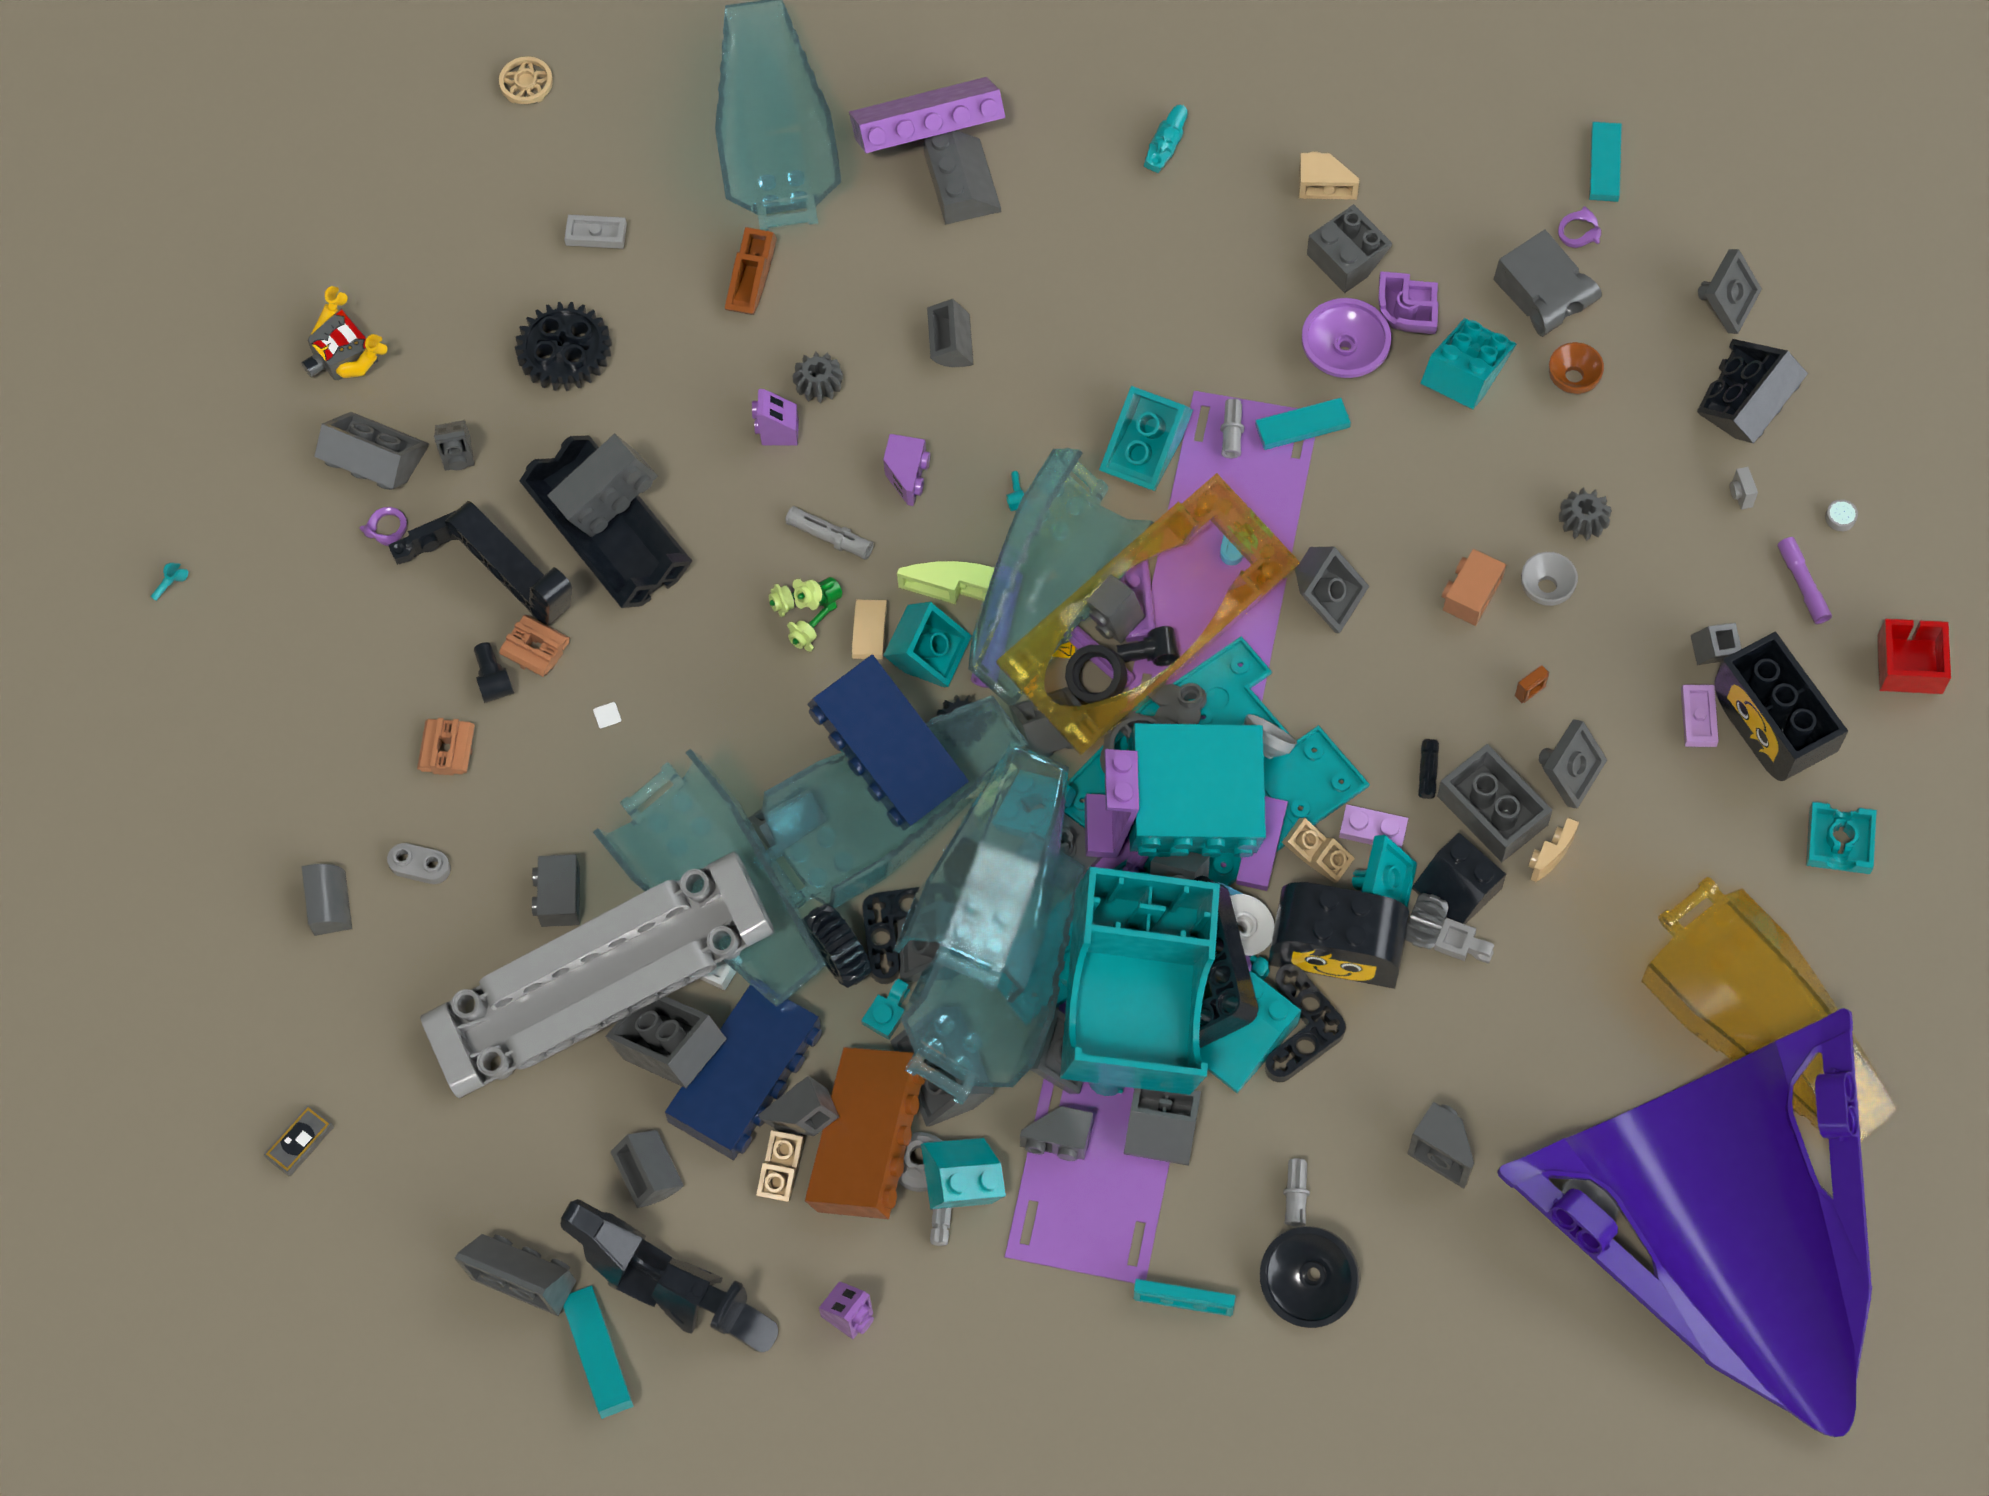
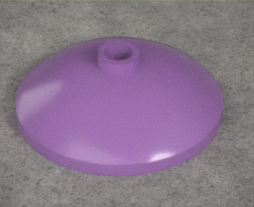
M1339 298L1327 301L1316 307L1308 315L1303 325L1302 347L1307 358L1316 368L1332 376L1354 378L1366 375L1384 362L1390 350L1391 330L1387 320L1379 310L1361 300ZM1341 347H1348L1349 350H1342Z

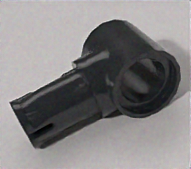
M1160 626L1150 630L1147 634L1148 637H1143V641L1116 645L1118 655L1125 663L1147 659L1148 662L1152 661L1156 666H1168L1180 659L1175 630L1170 626Z
M484 642L476 645L474 652L480 668L478 671L479 676L476 679L484 703L514 694L506 668H502L497 663L491 644Z

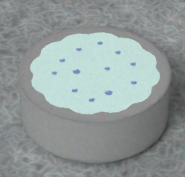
M1836 500L1829 505L1825 519L1832 529L1847 531L1855 525L1858 518V510L1850 501Z

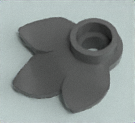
M1187 683L1181 687L1167 684L1154 689L1148 694L1149 698L1160 706L1154 716L1167 718L1174 724H1198L1201 719L1200 710L1207 701L1205 691L1194 683Z

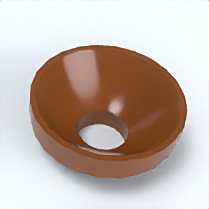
M1572 342L1561 345L1553 352L1549 361L1551 380L1558 388L1568 393L1580 394L1592 390L1600 382L1604 372V363L1600 354L1593 347L1584 343ZM1575 370L1581 373L1583 379L1578 382H1572L1566 378L1565 374L1568 371Z

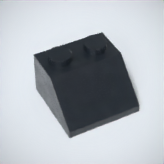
M1458 833L1435 855L1414 883L1412 889L1419 895L1422 893L1433 894L1447 901L1449 909L1446 918L1466 924L1503 888L1506 873L1464 836Z

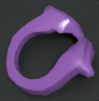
M1584 206L1581 211L1568 214L1562 219L1559 224L1558 234L1560 240L1565 245L1578 248L1590 242L1599 244L1601 229L1598 226L1595 215ZM1572 220H1586L1595 227L1578 239H1569L1564 235L1565 226Z
M383 507L376 510L371 515L367 524L360 526L359 529L366 537L375 538L382 545L388 546L400 540L405 534L407 519L400 510L393 507ZM386 515H394L400 519L399 529L388 536L377 534L375 531L377 530L378 521Z

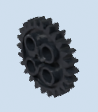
M558 302L557 309L555 310L548 304L546 305L547 312L544 314L538 309L535 310L537 318L527 317L528 326H520L521 335L516 336L517 346H515V351L518 356V364L522 366L524 375L530 374L533 383L540 379L542 388L552 383L554 391L558 389L560 384H564L566 391H569L570 383H574L578 388H581L580 380L584 379L588 383L592 382L591 373L600 376L599 366L607 367L606 357L611 356L610 346H612L608 326L604 325L603 318H597L595 310L587 313L583 304L578 310H575L573 302H570L568 308H563L562 303ZM579 334H585L584 336L576 337ZM579 359L576 362H570L571 360Z

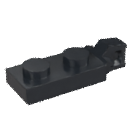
M454 512L408 531L409 536L389 544V549L396 564L411 561L413 557L421 553L432 552L442 544L458 540L445 524V520Z

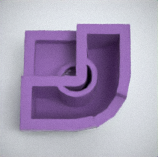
M1380 271L1378 301L1380 311L1388 324L1394 329L1405 332L1435 334L1438 322V283L1411 281L1410 274Z

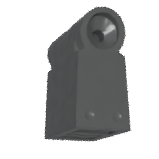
M1546 229L1501 257L1493 279L1526 316H1530L1533 327L1542 337L1560 326L1565 317L1581 312L1602 297L1601 289L1597 283L1589 276L1579 273V268Z

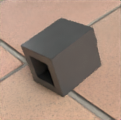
M1736 623L1708 626L1690 635L1697 665L1722 662L1724 658L1742 649Z

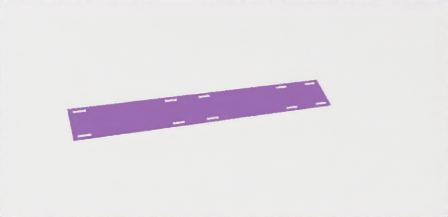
M1199 391L1193 392L1190 406L1193 412L1184 433L1151 585L1156 628L1160 626L1174 628L1180 659L1168 666H1156L1152 661L1148 662L1147 659L1135 661L1132 672L1135 679L1129 686L1123 714L1136 712L1135 709L1143 673L1152 675L1149 694L1158 687L1174 683L1240 636L1244 638L1269 667L1315 437L1303 441L1300 459L1291 458L1294 443L1264 450L1255 422L1261 418L1298 408ZM1227 399H1239L1242 404L1241 424L1244 426V432L1241 434V456L1233 459L1225 458L1221 455L1223 432H1221L1220 428L1224 423L1225 402ZM1201 406L1210 407L1203 442L1194 441ZM1225 528L1253 534L1257 539L1255 554L1248 558L1243 557L1242 561L1237 565L1225 564L1220 558V548ZM1267 678L1251 688L1261 701L1263 700ZM1129 833L1118 857H1103L1095 867L1113 869L1128 859L1131 853ZM1222 863L1221 867H1226V864ZM1066 1002L1059 1006V1011H1061L1064 1014L1066 1011ZM1043 1079L1034 1122L1048 1114L1054 1084L1046 1079ZM1083 1082L1079 1094H1069L1064 1090L1062 1091L1059 1107L1063 1106L1093 1113V1124L1085 1160L1066 1161L1060 1159L1057 1154L1044 1152L1042 1155L1027 1152L1005 1258L1135 1283L1136 1279L1146 1280L1170 1162L1124 1154L1134 1088L1125 1087L1121 1094L1103 1096L1092 1090L1088 1082ZM1031 1200L1038 1202L1030 1244L1025 1245L1020 1244L1028 1202ZM1136 1221L1146 1223L1137 1267L1127 1265Z

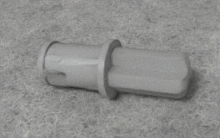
M1227 399L1225 402L1224 423L1220 428L1221 432H1223L1221 455L1225 458L1233 459L1241 456L1240 444L1244 426L1241 424L1242 404L1239 399Z
M1300 1158L1288 1161L1287 1189L1283 1190V1194L1286 1196L1284 1224L1290 1226L1306 1225V1199L1310 1195V1191L1306 1190L1307 1162Z

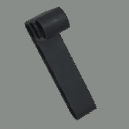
M467 501L445 520L446 526L454 536L539 622L549 626L571 606L572 585L567 577L555 567L544 575L472 502Z
M1198 876L1194 879L1196 881L1218 883L1207 876ZM1221 884L1215 960L1208 974L1213 996L1202 1001L1199 1031L1200 1048L1249 1025L1255 1020L1258 1013V1004L1228 889Z

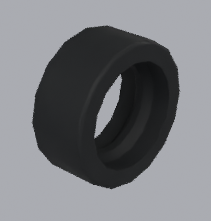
M1090 644L1079 648L1070 657L1066 665L1065 679L1068 689L1075 697L1091 705H1105L1113 702L1122 694L1127 684L1128 672L1124 660L1118 653L1102 645ZM1093 657L1107 659L1114 671L1110 686L1099 693H1091L1085 690L1079 680L1083 664Z

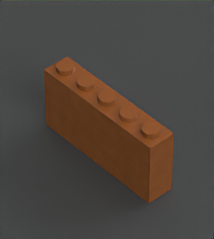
M843 1047L831 1095L839 1118L822 1130L805 1202L818 1213L889 1219L891 1209L894 1208L897 1200L896 1188L898 1180L904 1171L903 1159L906 1147L910 1144L912 1138L911 1126L913 1118L919 1109L918 1097L920 1088L924 1084L927 1074L926 1065L915 1053Z

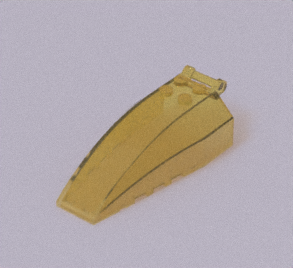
M1706 877L1698 883L1699 888L1670 911L1665 910L1658 916L1661 925L1673 938L1648 964L1641 982L1685 1028L1716 1052H1722L1733 1062L1838 1010L1826 989L1788 934L1743 888L1724 895L1714 880ZM1708 898L1713 905L1683 928L1678 920L1704 899ZM1852 1032L1860 1140L1862 1141L1896 1112V1108ZM1820 1052L1793 1085L1792 1100L1793 1111L1800 1116L1806 1117L1818 1130L1815 1081L1818 1074L1824 1073L1823 1058Z

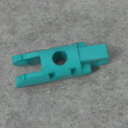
M1180 104L1173 107L1167 119L1159 124L1157 132L1149 144L1143 165L1147 169L1159 173L1173 156L1176 146L1184 134L1182 128L1188 115V110L1184 105Z

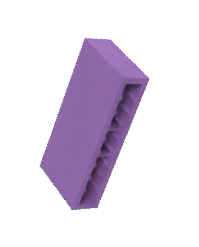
M987 77L849 111L855 140L865 153L1005 118L1000 89Z

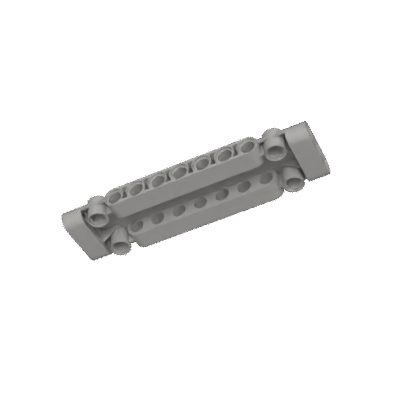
M733 851L700 870L691 869L686 871L677 882L676 880L663 882L484 976L479 981L480 985L476 988L460 990L451 1001L421 1015V1022L452 1092L457 1098H462L496 1079L508 1078L515 1069H525L551 1057L707 975L716 968L715 964L724 959H735L743 949L774 934L775 930L742 860L736 851ZM703 879L704 887L698 893H693V884L697 880ZM724 936H730L731 943L729 947L720 950V940ZM475 999L473 1011L466 1013L465 1007L467 1002ZM496 1056H500L501 1064L499 1068L492 1071L491 1061Z

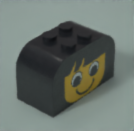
M1776 631L1722 660L1715 678V691L1718 700L1730 721L1772 777L1779 781H1785L1840 750L1848 733L1847 728Z
M1309 882L1286 884L1281 889L1268 964L1275 967L1293 964L1307 973L1395 989L1409 910L1401 902L1381 895Z

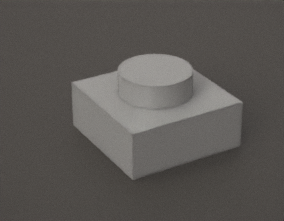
M1749 467L1736 469L1733 481L1730 482L1731 495L1734 500H1738L1741 510L1753 507L1758 494Z

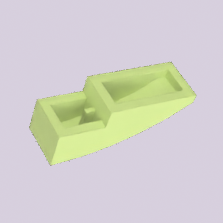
M936 561L914 564L898 569V588L953 604L957 603L960 594L989 603L996 579V568L959 561Z

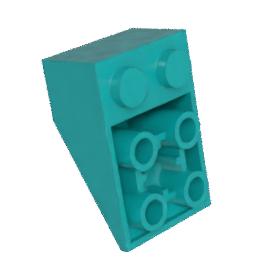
M1464 318L1431 354L1420 384L1474 409L1490 389L1517 343L1509 340L1503 334L1495 333L1482 327L1477 321Z

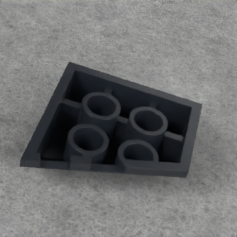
M1732 339L1729 345L1732 352L1728 359H1722L1719 366L1721 374L1718 380L1710 384L1697 412L1735 439L1754 443L1763 435L1765 428L1782 410L1783 405L1793 392L1800 387L1801 382L1808 373L1788 350Z

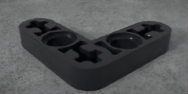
M938 884L870 894L865 898L862 910L871 975L876 982L889 984L894 982L899 975L893 923H897V921L923 910L921 898L923 896H926L927 908L937 903L935 902L937 895L943 896L944 903L954 905V894L948 886ZM906 898H912L918 904L916 909L911 912L903 911L899 905ZM879 903L880 907L883 908L880 911L882 922L878 923L875 922V915L872 910L873 904ZM880 931L886 932L890 936L888 943L882 946L872 942L873 935ZM886 954L887 964L891 967L887 974H882L881 969H879L881 968L880 955Z
M1286 964L1280 967L1276 974L1275 987L1281 995L1301 1010L1300 1018L1307 1026L1267 1056L1265 1072L1275 1082L1289 1080L1337 1045L1343 1039L1346 1029L1342 1016L1304 971L1293 964ZM1285 975L1289 978L1297 977L1295 985L1300 990V993L1296 998L1293 997L1296 995L1295 987L1291 983L1283 984ZM1307 997L1315 998L1319 1003V1008L1316 1011L1308 1012L1302 1008L1301 1001ZM1324 1011L1327 1012L1324 1015V1020L1330 1026L1337 1025L1335 1035L1331 1031L1328 1033L1324 1032L1325 1023L1319 1018ZM1301 1040H1308L1313 1043L1315 1049L1311 1054L1304 1055L1298 1052L1296 1044ZM1287 1050H1290L1293 1058L1286 1063V1071L1283 1072L1281 1069L1275 1071L1273 1069L1274 1061L1277 1060L1279 1063L1287 1060L1289 1057Z

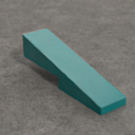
M592 1285L570 1293L563 1307L601 1418L603 1419L634 1407Z

